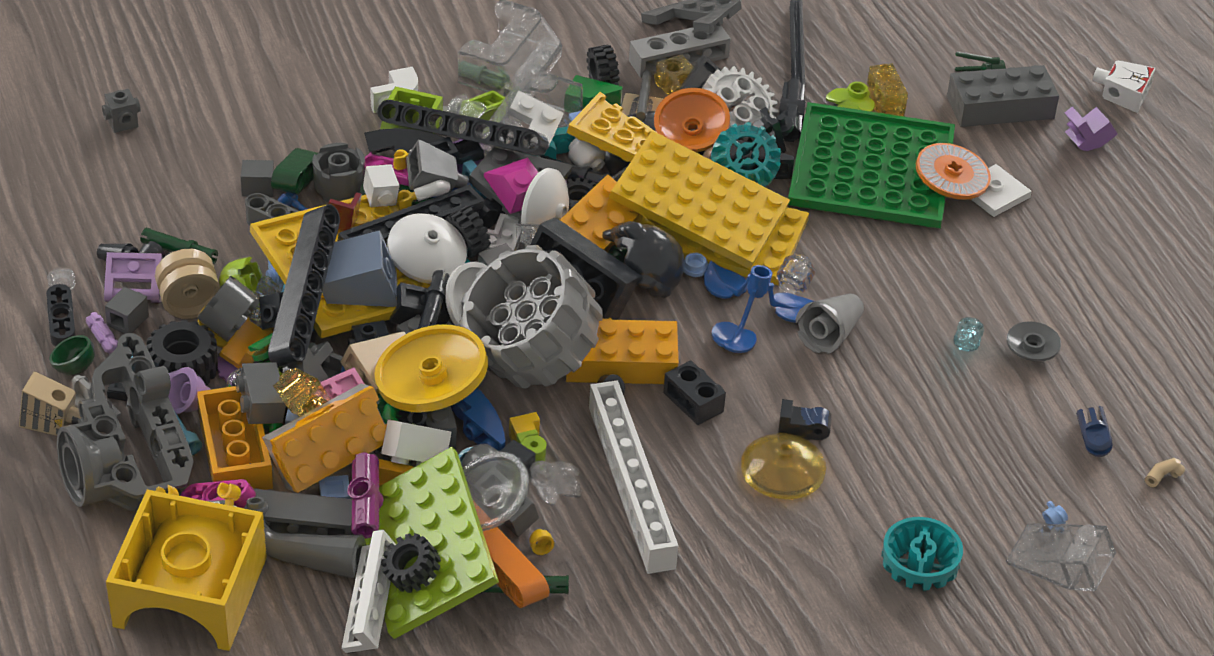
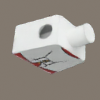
M1118 60L1115 61L1111 71L1097 68L1094 73L1093 82L1105 85L1102 95L1104 99L1138 113L1151 88L1155 68Z

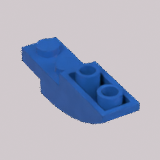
M478 388L463 400L451 405L455 415L463 420V433L469 440H473L476 444H488L498 452L505 447V435L501 420L490 401Z

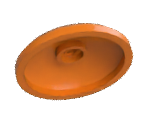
M701 88L681 89L665 97L658 105L654 115L655 131L694 152L705 151L713 147L722 131L729 129V109L720 96L709 90Z

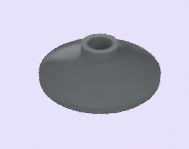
M1021 322L1014 325L1007 334V344L1010 350L1026 360L1046 361L1052 359L1059 353L1061 348V339L1058 333L1043 323Z

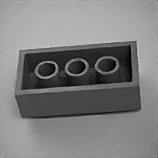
M1045 65L951 73L947 98L960 127L1055 119L1059 94Z

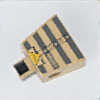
M33 372L22 390L19 427L57 436L60 427L68 426L69 424H79L78 419L81 417L79 408L75 407L76 392L44 375Z

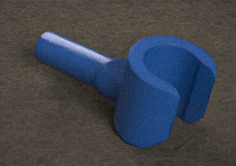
M286 192L277 200L289 207L293 206L299 211L307 210L298 201V195Z

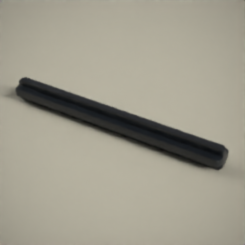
M791 0L789 6L791 78L799 79L805 85L802 0Z

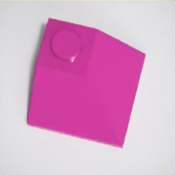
M527 157L485 172L483 176L508 212L513 214L522 210L529 185L539 172Z

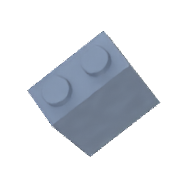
M380 230L335 242L322 291L327 304L396 307L397 269Z

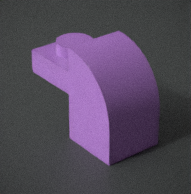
M1073 107L1065 112L1069 119L1067 123L1069 129L1065 133L1081 150L1089 151L1100 148L1118 135L1111 122L1097 107L1083 118Z

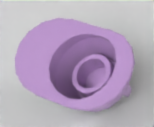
M189 367L169 373L171 389L168 397L176 414L198 410L197 391L211 389L205 386L202 378L198 377L195 371Z

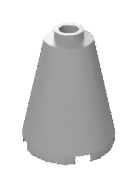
M849 293L806 304L799 310L796 316V323L798 322L800 329L797 332L799 338L813 352L832 353L842 345L864 312L863 302L857 295Z

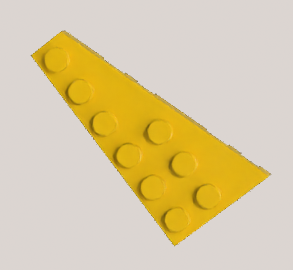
M599 92L568 125L567 133L575 136L578 140L586 141L598 147L602 151H607L621 157L624 161L631 162L650 132L654 130L636 117L626 116L622 113L623 108L617 103L611 105L605 100L606 96Z

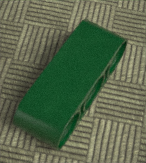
M295 148L274 169L271 178L272 189L298 195L313 180L314 154L317 155L318 152Z

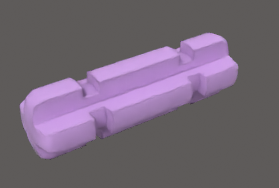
M92 312L90 316L86 317V323L91 328L92 333L104 351L110 355L116 349L118 341L117 339L115 340V336L107 324H104L101 315Z

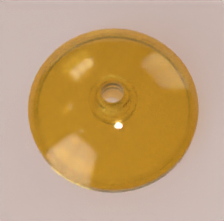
M775 433L757 438L746 447L742 454L741 471L747 483L758 492L777 499H797L813 493L821 486L826 474V461L821 451L808 440L793 434Z

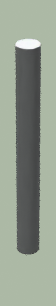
M645 70L642 76L636 118L640 121L645 120L653 75L650 70Z

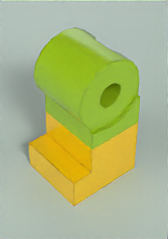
M537 412L509 418V437L511 441L515 440L535 452V469L542 467L546 461L547 445L544 438L539 436L540 419Z

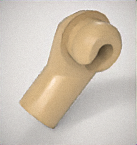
M1176 458L1156 463L1145 477V482L1150 487H1156L1168 473H1171V476L1174 478L1181 476L1185 472V467L1181 464V460Z

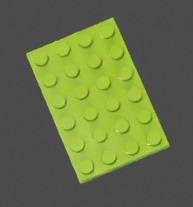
M453 447L444 450L379 486V492L384 499L383 505L379 509V530H384L395 544L398 543L396 539L400 536L405 540V534L410 533L413 536L416 533L424 536L438 551L441 562H437L440 565L439 571L434 570L437 576L435 579L430 577L427 580L430 583L427 587L421 584L420 591H416L413 588L412 593H407L405 590L402 592L390 582L384 619L388 634L393 639L499 583L458 453ZM371 538L365 539L366 546L370 545ZM418 556L412 558L406 564L404 570L411 567L416 562Z

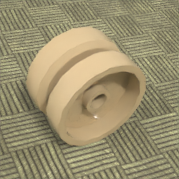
M181 249L164 257L156 267L155 280L164 309L172 316L181 319L198 317L202 308L208 304L220 289L212 260L205 252L196 249Z

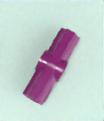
M363 452L356 454V458L352 461V481L348 485L347 492L352 499V533L354 535H363L367 539L372 537L373 531L379 530V509L383 505L384 499L379 492V459L375 454Z

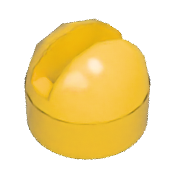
M537 529L531 533L529 538L532 551L537 555H545L554 548V540L547 530Z

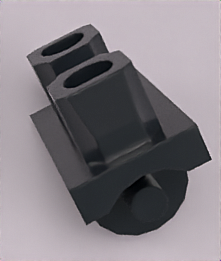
M767 107L761 109L762 118L753 122L752 126L758 128L760 126L765 127V132L770 136L774 135L776 138V144L780 148L781 153L786 152L783 136H787L793 130L794 122L792 118L783 114L778 115L777 118H772Z

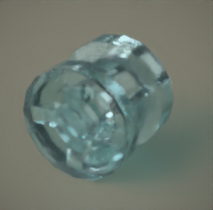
M965 317L961 319L954 335V344L963 351L977 350L984 333V325L976 318Z

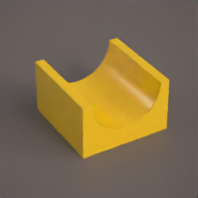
M147 489L106 580L112 626L125 629L131 613L139 609H169L187 615L199 622L214 637L218 649L230 651L267 558L263 512Z

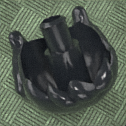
M634 221L621 223L612 229L603 231V239L615 242V245L619 248H627L623 264L641 275L637 286L650 289L649 293L654 298L660 296L667 298L670 296L671 291L679 284L684 269L682 247L672 235L659 227Z

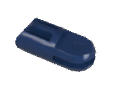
M1094 407L1087 408L1089 422L1087 424L1083 409L1077 410V419L1088 453L1095 457L1108 455L1112 451L1113 443L1103 407H1098L1099 420H1097Z

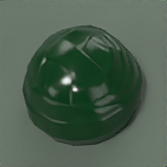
M84 335L67 338L53 349L49 357L50 363L55 370L65 375L75 376L83 373L93 362L95 356L94 345Z

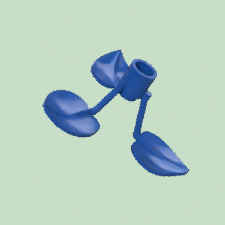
M710 261L704 275L705 287L714 296L728 299L733 295L739 297L747 290L750 294L739 327L731 322H719L712 328V339L720 347L735 353L748 352L756 344V334L751 330L743 329L754 298H761L768 292L770 305L776 307L775 313L780 318L796 323V316L799 310L806 304L813 302V300L784 292L773 294L774 284L770 283L772 271L763 265L753 266L746 280L741 275L724 269Z

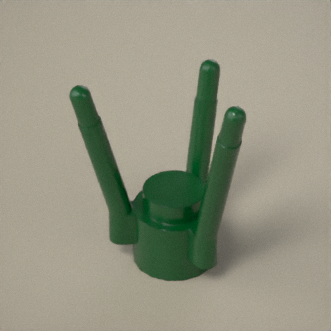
M963 52L955 53L957 57L986 62L982 66L955 67L956 72L1006 68L1005 62L1000 60V57H986Z

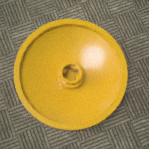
M455 325L427 326L403 335L386 348L376 364L375 381L380 395L391 406L409 412L435 411L463 400L480 385L487 372L488 357L483 342L472 331Z

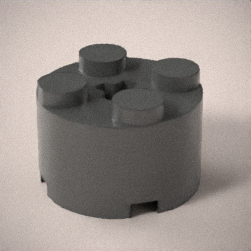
M331 143L321 147L320 152L313 156V183L315 190L322 195V199L326 202H329L330 199L345 200L354 198L356 192L360 193L365 177V156L363 152L357 147L356 150L348 148L346 143Z
M230 276L201 311L197 319L228 342L247 320L250 312L259 304V298L236 278Z

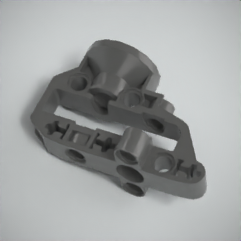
M123 334L118 340L116 349L94 370L89 390V399L79 401L78 403L81 417L78 419L79 424L60 427L57 433V455L61 475L66 490L76 506H85L108 500L127 510L135 511L138 510L147 489L156 491V488L160 486L168 493V485L178 490L180 496L188 484L193 457L168 397L171 389L168 370L165 366L155 367L143 340L136 334ZM118 382L123 384L128 396L126 407L129 406L131 423L135 428L141 427L164 483L146 486L133 455H126L125 457V435L114 409L109 407L104 394L105 385Z

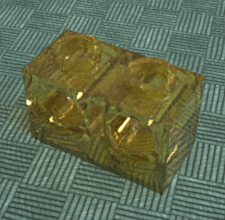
M682 54L657 62L654 75L655 83L667 95H670L680 89L693 66Z
M893 63L869 66L867 87L877 112L905 117L908 92Z
M297 368L285 371L279 377V381L273 385L291 413L302 416L331 400V397L316 377Z

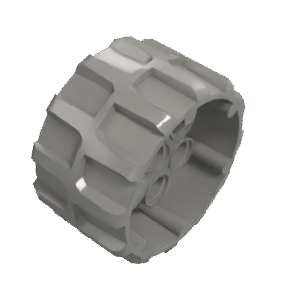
M527 245L526 249L513 252L507 250L499 254V258L486 268H481L475 275L476 279L470 289L463 295L461 301L463 317L459 321L460 327L472 331L481 339L488 357V367L498 377L507 378L519 388H528L531 385L540 384L547 387L555 384L559 378L572 371L574 373L582 366V360L591 348H595L599 340L597 331L599 321H602L603 315L602 308L594 300L595 291L566 258L557 251L552 250L550 253H547L538 245Z

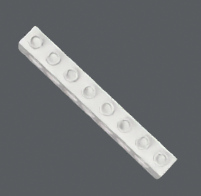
M617 380L590 384L589 410L647 574L674 570L677 565L678 543L619 382Z

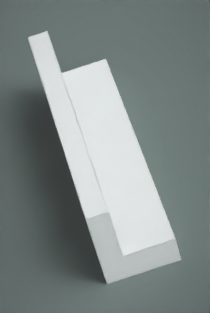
M384 530L373 531L370 545L362 546L342 643V650L345 653L377 649L379 645L391 582L382 571L384 567L381 565V560L386 559L383 556L385 551H391L388 546L391 543L396 545Z

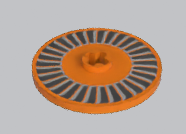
M948 143L929 145L920 151L916 160V171L921 180L929 188L946 197L962 200L973 199L984 194L990 184L991 175L985 162L972 151L958 145Z

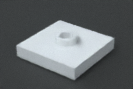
M995 164L988 168L991 175L988 189L981 196L971 200L995 217L1029 199L1032 191Z

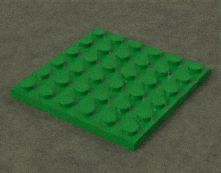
M807 102L788 195L790 200L788 205L941 229L945 196L935 192L921 180L916 171V160L920 151L929 145L936 143L953 144L955 124Z

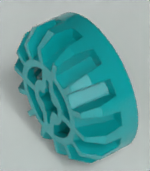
M746 122L744 125L738 126L733 124L729 129L719 134L713 145L710 160L766 188L773 181L779 170L781 150L776 144L774 135L770 136L765 132V127L760 126L758 128L751 126L750 122ZM742 137H751L755 139L752 143L745 142L740 144L738 141H736L737 139ZM732 144L737 147L733 162L730 157ZM761 146L765 150L763 164L758 160ZM752 151L751 157L746 158L745 160L743 159V161L740 163L742 155H749ZM755 164L758 166L757 169L751 170L754 168Z
M927 517L906 518L893 524L885 534L881 553L883 567L886 571L892 573L891 577L898 583L905 579L906 587L912 589L913 584L922 585L923 591L930 590L932 584L937 589L946 586L947 582L957 577L963 556V545L957 533L941 521ZM909 552L908 559L901 558L904 554ZM935 558L938 560L939 564H934ZM932 570H938V571H939V572H936V573H930Z

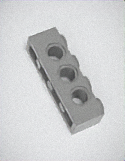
M714 25L715 30L712 33L694 31L693 27L630 41L629 62L641 78L645 70H650L655 75L695 66L703 55L711 61L729 58L731 38L722 26Z

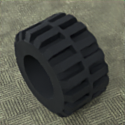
M171 321L168 325L163 324L159 326V330H154L151 333V337L147 339L146 347L155 367L165 366L168 373L189 367L195 371L198 377L202 378L205 386L210 383V379L215 378L216 371H218L217 341L215 334L209 331L207 326H200L199 322Z

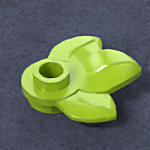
M852 82L847 88H836L826 96V100L838 104L837 107L871 112L875 107L874 101L869 97L870 92L867 85L862 82Z

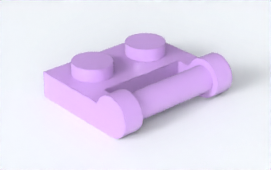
M107 252L104 287L105 302H109L122 289L114 288L115 282L151 283V289L131 290L147 296V300H151V303H160L161 297L155 280V271L163 258L162 254Z

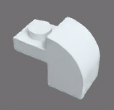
M413 67L389 71V84L371 87V108L373 113H377L378 106L382 101L388 100L395 86L418 91V77Z

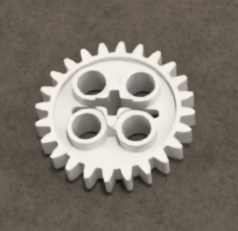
M735 66L730 71L727 67H724L721 71L717 69L714 74L710 75L702 89L709 90L720 96L729 110L732 106H736L729 112L730 126L733 124H737V126L744 125L746 122H750L752 126L753 122L762 118L760 110L765 107L768 108L770 116L776 118L775 116L779 111L774 107L778 102L771 100L775 95L774 93L766 91L769 85L762 86L760 84L762 81L761 77L755 80L753 78L754 72L746 75L744 68L737 72ZM753 95L747 101H744L746 97ZM743 137L744 141H747L750 138Z

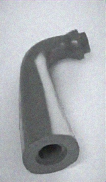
M252 497L247 500L244 509L263 512L266 555L284 562L356 579L362 546H366L363 535L330 536L276 533L270 530L265 523V514L269 507L264 498Z

